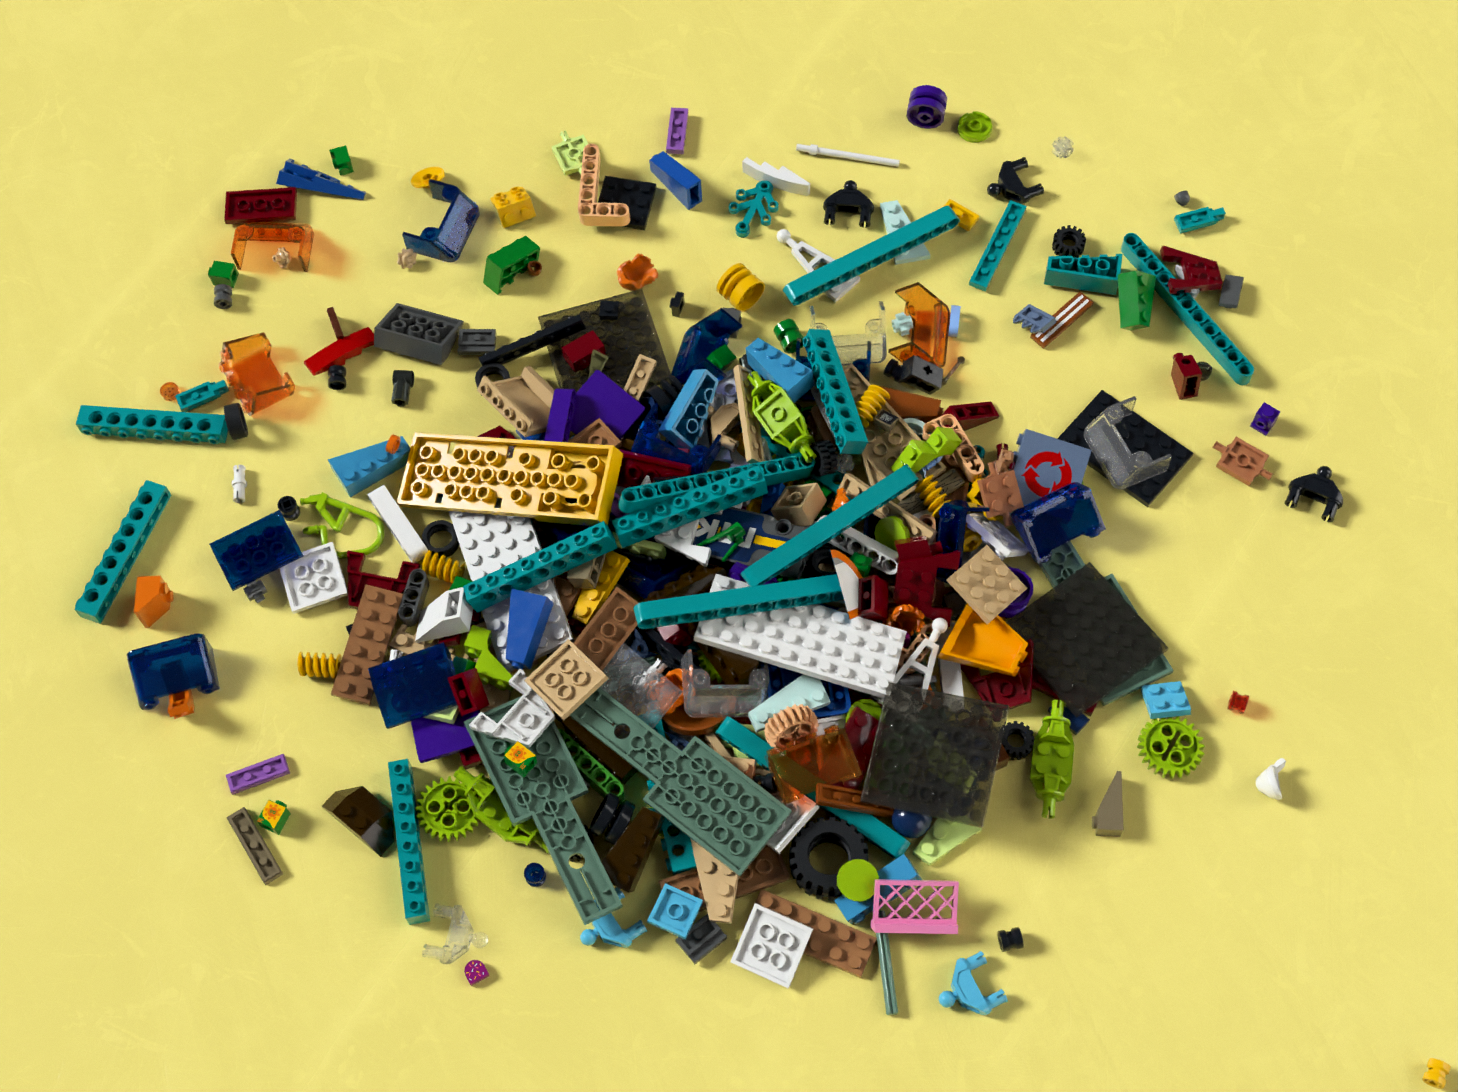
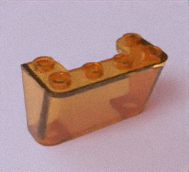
M264 332L223 342L222 351H220V371L225 374L228 385L232 386L236 399L240 400L244 413H247L249 416L293 395L295 390V384L288 372L284 373L282 379L270 358L272 345Z
M832 725L824 728V733L819 735L814 732L804 736L806 740L798 742L796 739L786 743L785 748L775 747L766 751L767 755L764 758L784 805L804 798V795L816 791L818 783L831 785L862 775L845 728Z

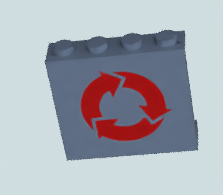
M1025 429L1022 434L1019 433L1016 444L1019 445L1018 450L1013 452L1012 469H1008L1015 472L1023 505L1025 508L1059 518V523L1067 525L1072 518L1091 450Z

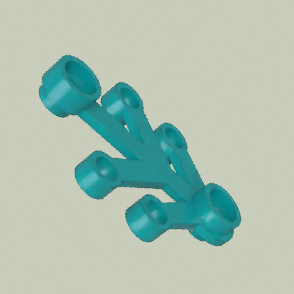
M760 181L756 184L755 188L746 191L744 189L736 191V199L739 201H744L747 197L756 195L755 199L740 204L736 202L729 204V212L731 214H737L739 211L749 208L743 221L736 225L737 236L744 238L749 235V224L756 211L759 213L762 225L768 226L771 224V216L766 213L761 202L765 198L768 203V210L772 213L778 211V202L771 195L773 185L769 181Z

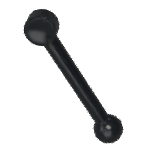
M620 547L614 550L618 554L642 559L647 563H651L653 560L651 556L645 557L626 552Z

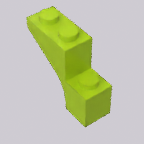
M937 427L927 441L911 440L891 466V469L895 472L908 464L913 472L917 473L935 458L943 455H952L962 440L952 428Z
M472 625L464 643V648L468 656L475 659L479 657L475 668L482 684H491L500 690L507 689L512 691L513 687L509 685L512 675L490 653L492 642L491 630Z

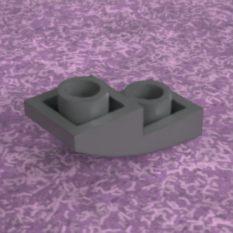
M1225 275L1219 306L1237 309L1244 277Z

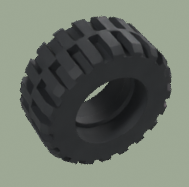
M824 817L817 818L815 823L812 820L807 822L806 827H802L797 836H794L792 846L790 847L789 863L793 879H796V884L800 889H805L806 894L809 896L815 894L816 899L820 900L823 897H828V901H832L835 897H840L842 893L837 886L838 873L832 875L823 874L811 866L809 855L813 848L822 843H834L841 846L847 852L848 861L852 859L868 861L869 859L867 843H864L862 833H857V827L853 824L848 826L847 821L841 819L840 822L835 821L836 817H829V820H824Z

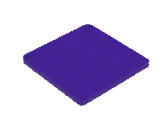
M596 370L576 393V403L570 431L577 435L600 418L616 437L621 440L644 413L645 407L600 370Z
M480 709L462 716L459 712L454 724L410 715L419 762L425 763L475 748L464 725V721L477 716L480 713Z

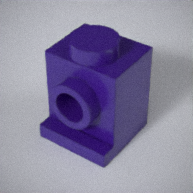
M1264 402L1256 412L1250 427L1266 436L1276 423L1280 411Z

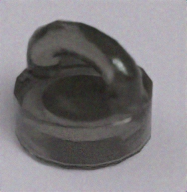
M1198 362L1197 364L1202 372L1201 381L1207 380L1211 375L1212 366L1207 362Z

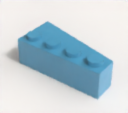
M757 338L745 348L747 361L751 368L757 371L760 377H763L765 380H772L775 385L782 387L794 403L814 386L812 369L760 338Z
M707 369L692 371L658 429L677 448L689 449L691 453L697 452V441L702 436L703 422L708 417L709 403L713 401L719 382Z
M400 436L401 442L395 454L386 452L388 441H384L328 459L332 471L350 497L406 466L410 447L403 436Z
M905 854L877 871L879 879L923 880ZM880 885V895L883 898L893 891L889 885ZM904 885L898 892L903 894L911 889V887ZM897 893L887 902L896 899L898 897ZM843 895L834 900L850 924H857L863 921L867 914L873 912L874 895L865 901H852Z

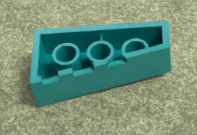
M1107 254L1100 255L1099 257L1082 255L1080 258H1073V256H1049L1044 284L1116 295L1118 274L1121 272L1123 254H1116L1114 257H1108Z

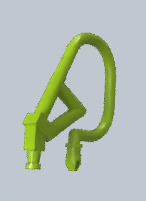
M323 492L317 495H310L308 498H300L301 506L305 504L316 505V509L336 532L341 531L349 512L374 521L378 530L376 541L370 547L353 550L354 552L368 555L376 551L382 544L384 526L377 515L330 498L328 494ZM327 504L342 509L337 522L325 508ZM325 525L308 526L303 529V534L306 535L319 534L320 532L322 545L328 543L327 527ZM336 551L339 559L347 558V551Z

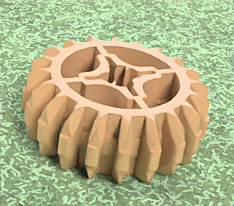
M794 704L792 707L787 706L786 709H780V712L774 713V717L768 719L764 729L768 744L781 752L784 750L789 751L792 748L796 749L805 742H809V739L814 737L813 734L818 731L817 727L819 724L817 716L812 709L803 704L799 706Z

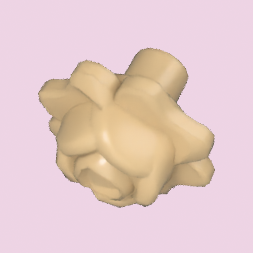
M285 247L278 248L277 253L273 255L272 259L279 264L280 268H287L292 257Z
M403 248L402 253H398L397 264L401 265L402 269H411L416 264L417 254L411 248Z

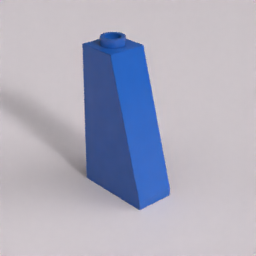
M664 151L654 155L649 160L650 171L688 210L702 202L701 180Z
M516 589L511 590L506 660L515 669L523 670V668L531 669L554 604L548 597Z

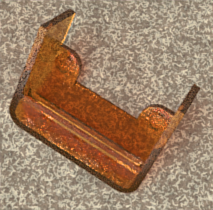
M246 223L238 226L235 230L231 256L237 269L241 270L247 240L300 243L298 258L303 271L308 272L314 232L309 224Z
M919 282L895 290V294L906 302L905 314L906 316H911L913 329L911 342L891 348L888 353L901 363L915 355L940 368L944 367L946 364L950 310L948 306Z

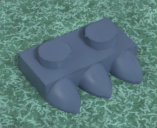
M1028 304L1014 316L1013 323H1022L1023 329L1031 327V333H1044L1056 323V320L1052 315Z

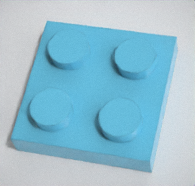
M1181 681L1149 684L1141 687V693L1150 719L1191 715V707Z
M665 883L647 923L686 940L703 904V900Z

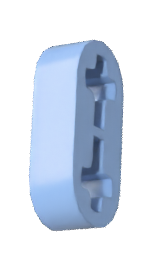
M951 305L948 337H957L961 306Z

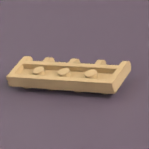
M402 624L390 642V648L398 650V652L402 651L404 655L425 665L430 661L443 668L448 675L455 656L453 655L455 648L450 647L448 652L437 647L439 642L437 639H434L431 644L425 641L416 643V634L413 636L405 632L407 625ZM467 654L464 656V659L470 660L471 658Z

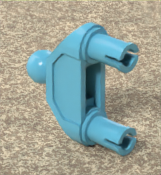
M616 887L615 891L619 899L625 898L623 892L620 891L621 889ZM612 913L593 921L594 929L584 930L580 935V940L584 945L589 946L595 943L597 936H600L604 943L627 948L632 944V940L647 932V929L641 920L626 930L621 929Z
M982 951L967 959H957L951 984L953 992L943 991L939 995V1003L943 1007H952L957 999L961 1007L980 1015H988L992 1008L1008 1002L1006 995L1003 996L1004 991L1002 989L987 997L983 996L973 979L971 970L987 964Z

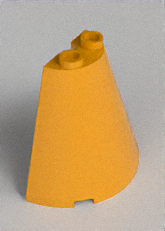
M967 603L940 650L938 658L1015 677L1020 669L1017 666L1018 662H1023L1028 654L1025 651L1028 643L1000 616L997 615L990 623L986 624Z

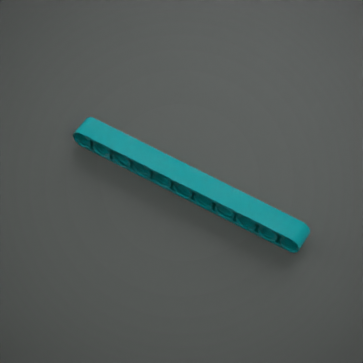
M944 206L788 283L783 288V292L792 305H799L953 229L958 225L960 219L950 206Z
M1126 234L1121 246L1123 255L1137 271L1156 276L1154 290L1229 376L1237 384L1247 385L1254 372L1253 365L1189 293H1184V290L1177 291V294H1170L1168 282L1170 278L1175 277L1137 234Z
M802 454L629 487L622 491L618 508L624 513H633L758 465L765 478L766 486L804 479L811 475L816 460L811 457L813 461L807 463Z
M908 464L902 466L742 571L741 576L749 587L765 584L914 486L919 481V478Z
M837 574L646 601L636 604L633 610L638 627L640 629H649L839 601L844 598Z
M727 716L715 732L720 738L750 759H755L760 766L770 773H775L780 779L816 803V785L818 783L826 784L776 748L771 747L770 744L731 717ZM818 805L839 821L841 819L846 820L848 826L853 824L857 827V833H862L865 839L894 859L903 855L911 844L904 837L870 814Z

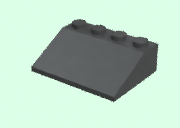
M396 303L374 328V347L442 365L448 358L464 321Z

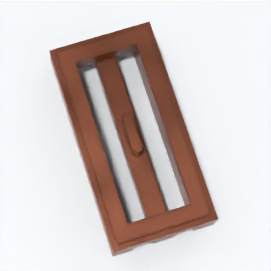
M327 308L337 340L344 337L334 308Z

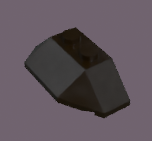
M363 786L335 791L322 805L324 810L380 857L394 843L392 810Z

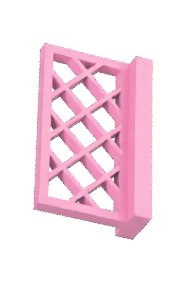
M875 879L873 919H871L872 930L875 933L958 934L957 906L959 882ZM880 885H889L893 891L883 898L880 895ZM904 885L910 886L914 890L905 899L898 892ZM924 886H931L934 892L925 899L919 891ZM945 886H953V893L947 899L939 893ZM897 893L903 901L893 909L887 901ZM918 894L923 902L914 910L908 901ZM938 894L944 902L935 910L928 902ZM884 904L892 910L886 917H878L879 909ZM907 904L913 912L907 917H901L897 912ZM927 904L933 912L927 918H922L918 912ZM946 905L952 909L951 918H942L938 913Z

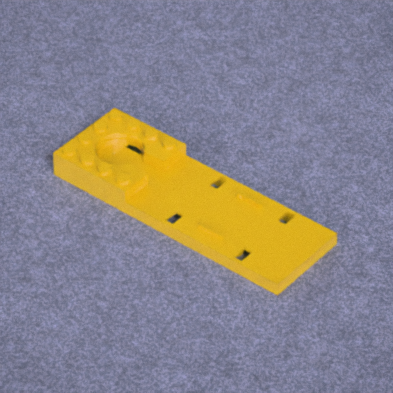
M414 433L397 504L406 508L534 518L539 522L594 526L604 521L608 526L623 453L614 445ZM451 442L456 443L452 454H448ZM509 446H515L512 458H507ZM438 494H443L441 503H436ZM497 498L502 499L500 508H495ZM565 498L577 499V503H568Z

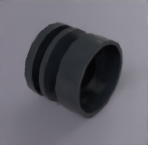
M669 375L665 380H661L659 382L660 387L653 385L644 391V397H652L655 405L661 409L659 420L664 421L683 388L681 382L673 375Z

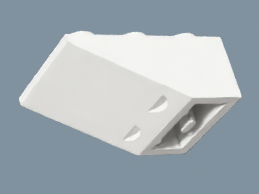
M464 587L444 592L420 611L416 643L470 631L473 607L466 600Z

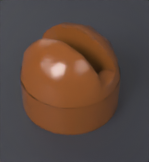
M530 261L527 266L528 274L538 276L542 269L541 263Z

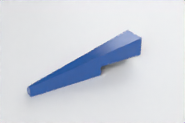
M288 159L285 162L284 168L279 171L276 182L279 185L362 200L366 194L365 191L354 189L352 185L340 184V180L320 171L312 170L307 165L295 164L293 159Z

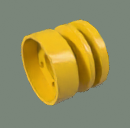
M742 263L731 266L722 275L717 284V292L726 300H729L730 304L741 312L750 309L760 299L765 289V284L756 275H752V272Z

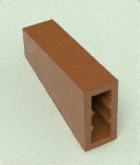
M882 387L890 395V399L885 400L902 419L915 418L926 424L940 417L943 413L944 408L940 407L941 400Z

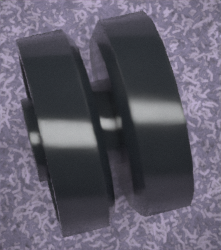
M609 791L590 824L589 832L599 836L606 829L605 841L615 845L630 822L635 804L625 800L617 808L619 796Z

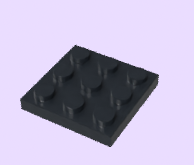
M605 176L598 203L626 204L629 207L630 223L622 227L645 230L657 186L656 183Z

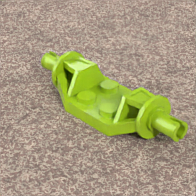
M757 371L751 373L753 377L749 374L747 379L754 386L751 392L753 398L752 411L771 439L789 448L793 454L800 452L807 463L813 461L811 457L815 460L817 455L809 446L813 437L808 432L804 416L782 387L775 385L772 380L763 381Z
M1058 700L1052 701L1051 716H1046L1042 719L1043 725L1034 738L1032 748L1030 781L1036 791V797L1043 800V818H1047L1049 810L1048 819L1055 818L1056 802L1064 800V794L1072 780L1074 741L1070 731L1071 722L1063 717L1065 702L1060 700L1059 704Z
M462 766L459 767V771L457 770L453 776L467 786L464 795L468 798L476 818L506 842L521 843L526 846L535 842L549 853L533 819L513 827L491 779L484 777L485 774L483 773L474 777ZM473 791H475L482 798L480 802L473 794ZM519 829H520V830H522L523 832L527 833V834L530 835V836H529V837H526V836L521 835V834H519V833H517V832H518Z

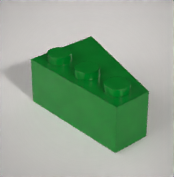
M524 236L502 247L497 252L491 253L486 258L483 283L499 295L502 292L501 288L505 284L513 283L514 279L512 278L519 272L523 274L527 271L530 261H538L540 247L530 238Z
M1137 270L1118 274L1120 327L1122 329L1131 331L1150 327L1155 275Z

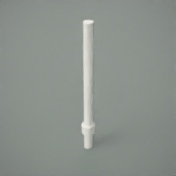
M797 144L796 151L808 152L809 155L815 156L820 154L899 167L900 160L821 148L814 144H811V146Z

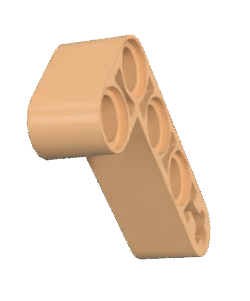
M945 414L927 422L923 426V441H927L931 436L928 432H934L937 427L952 428L962 440L952 455L966 479L974 483L978 478H983L984 463L955 416Z

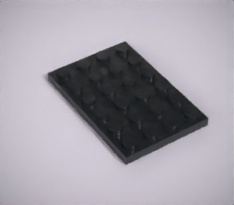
M1104 390L1098 393L1058 437L1059 440L1090 449L1091 454L1087 465L1146 507H1149L1193 456V452Z

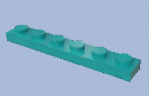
M1009 201L969 281L970 286L986 292L1027 206Z

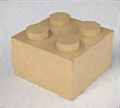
M818 483L786 486L770 511L777 521L786 519L794 525L810 526L814 523L827 500Z

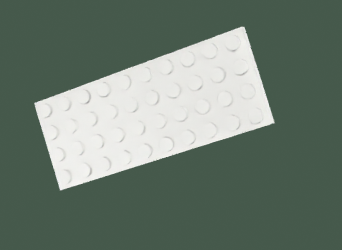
M497 498L495 508L501 507L502 499ZM449 511L471 581H475L542 550L532 518ZM553 578L525 590L524 592L546 596L554 603L534 660L556 651L568 639L573 643L575 640ZM510 598L482 610L487 629L491 630V641L497 659L508 672H511L515 668L511 667L512 664L506 660Z
M716 574L710 592L749 587V585L745 582ZM812 604L699 621L693 641L888 700L907 631L858 616L849 619L848 613Z

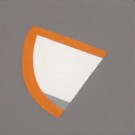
M830 550L849 619H853L858 616L859 579L863 577L855 564L845 554L837 550Z

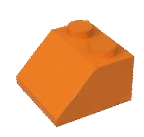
M161 576L137 577L134 613L143 626L149 628L170 609V602H173V591L169 589Z

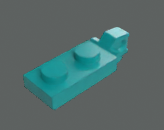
M1205 207L1176 215L1174 221L1181 234L1214 225L1218 221L1223 220L1226 213L1223 207L1215 210Z
M224 380L217 383H210L208 381L179 393L175 397L181 411L187 412L221 397L229 389Z

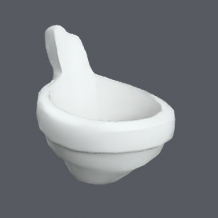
M1280 758L1256 778L1258 791L1271 799H1282L1278 773L1284 768L1285 759Z

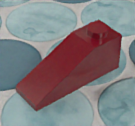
M991 401L951 405L941 415L951 414L955 416L964 431L999 418V414Z

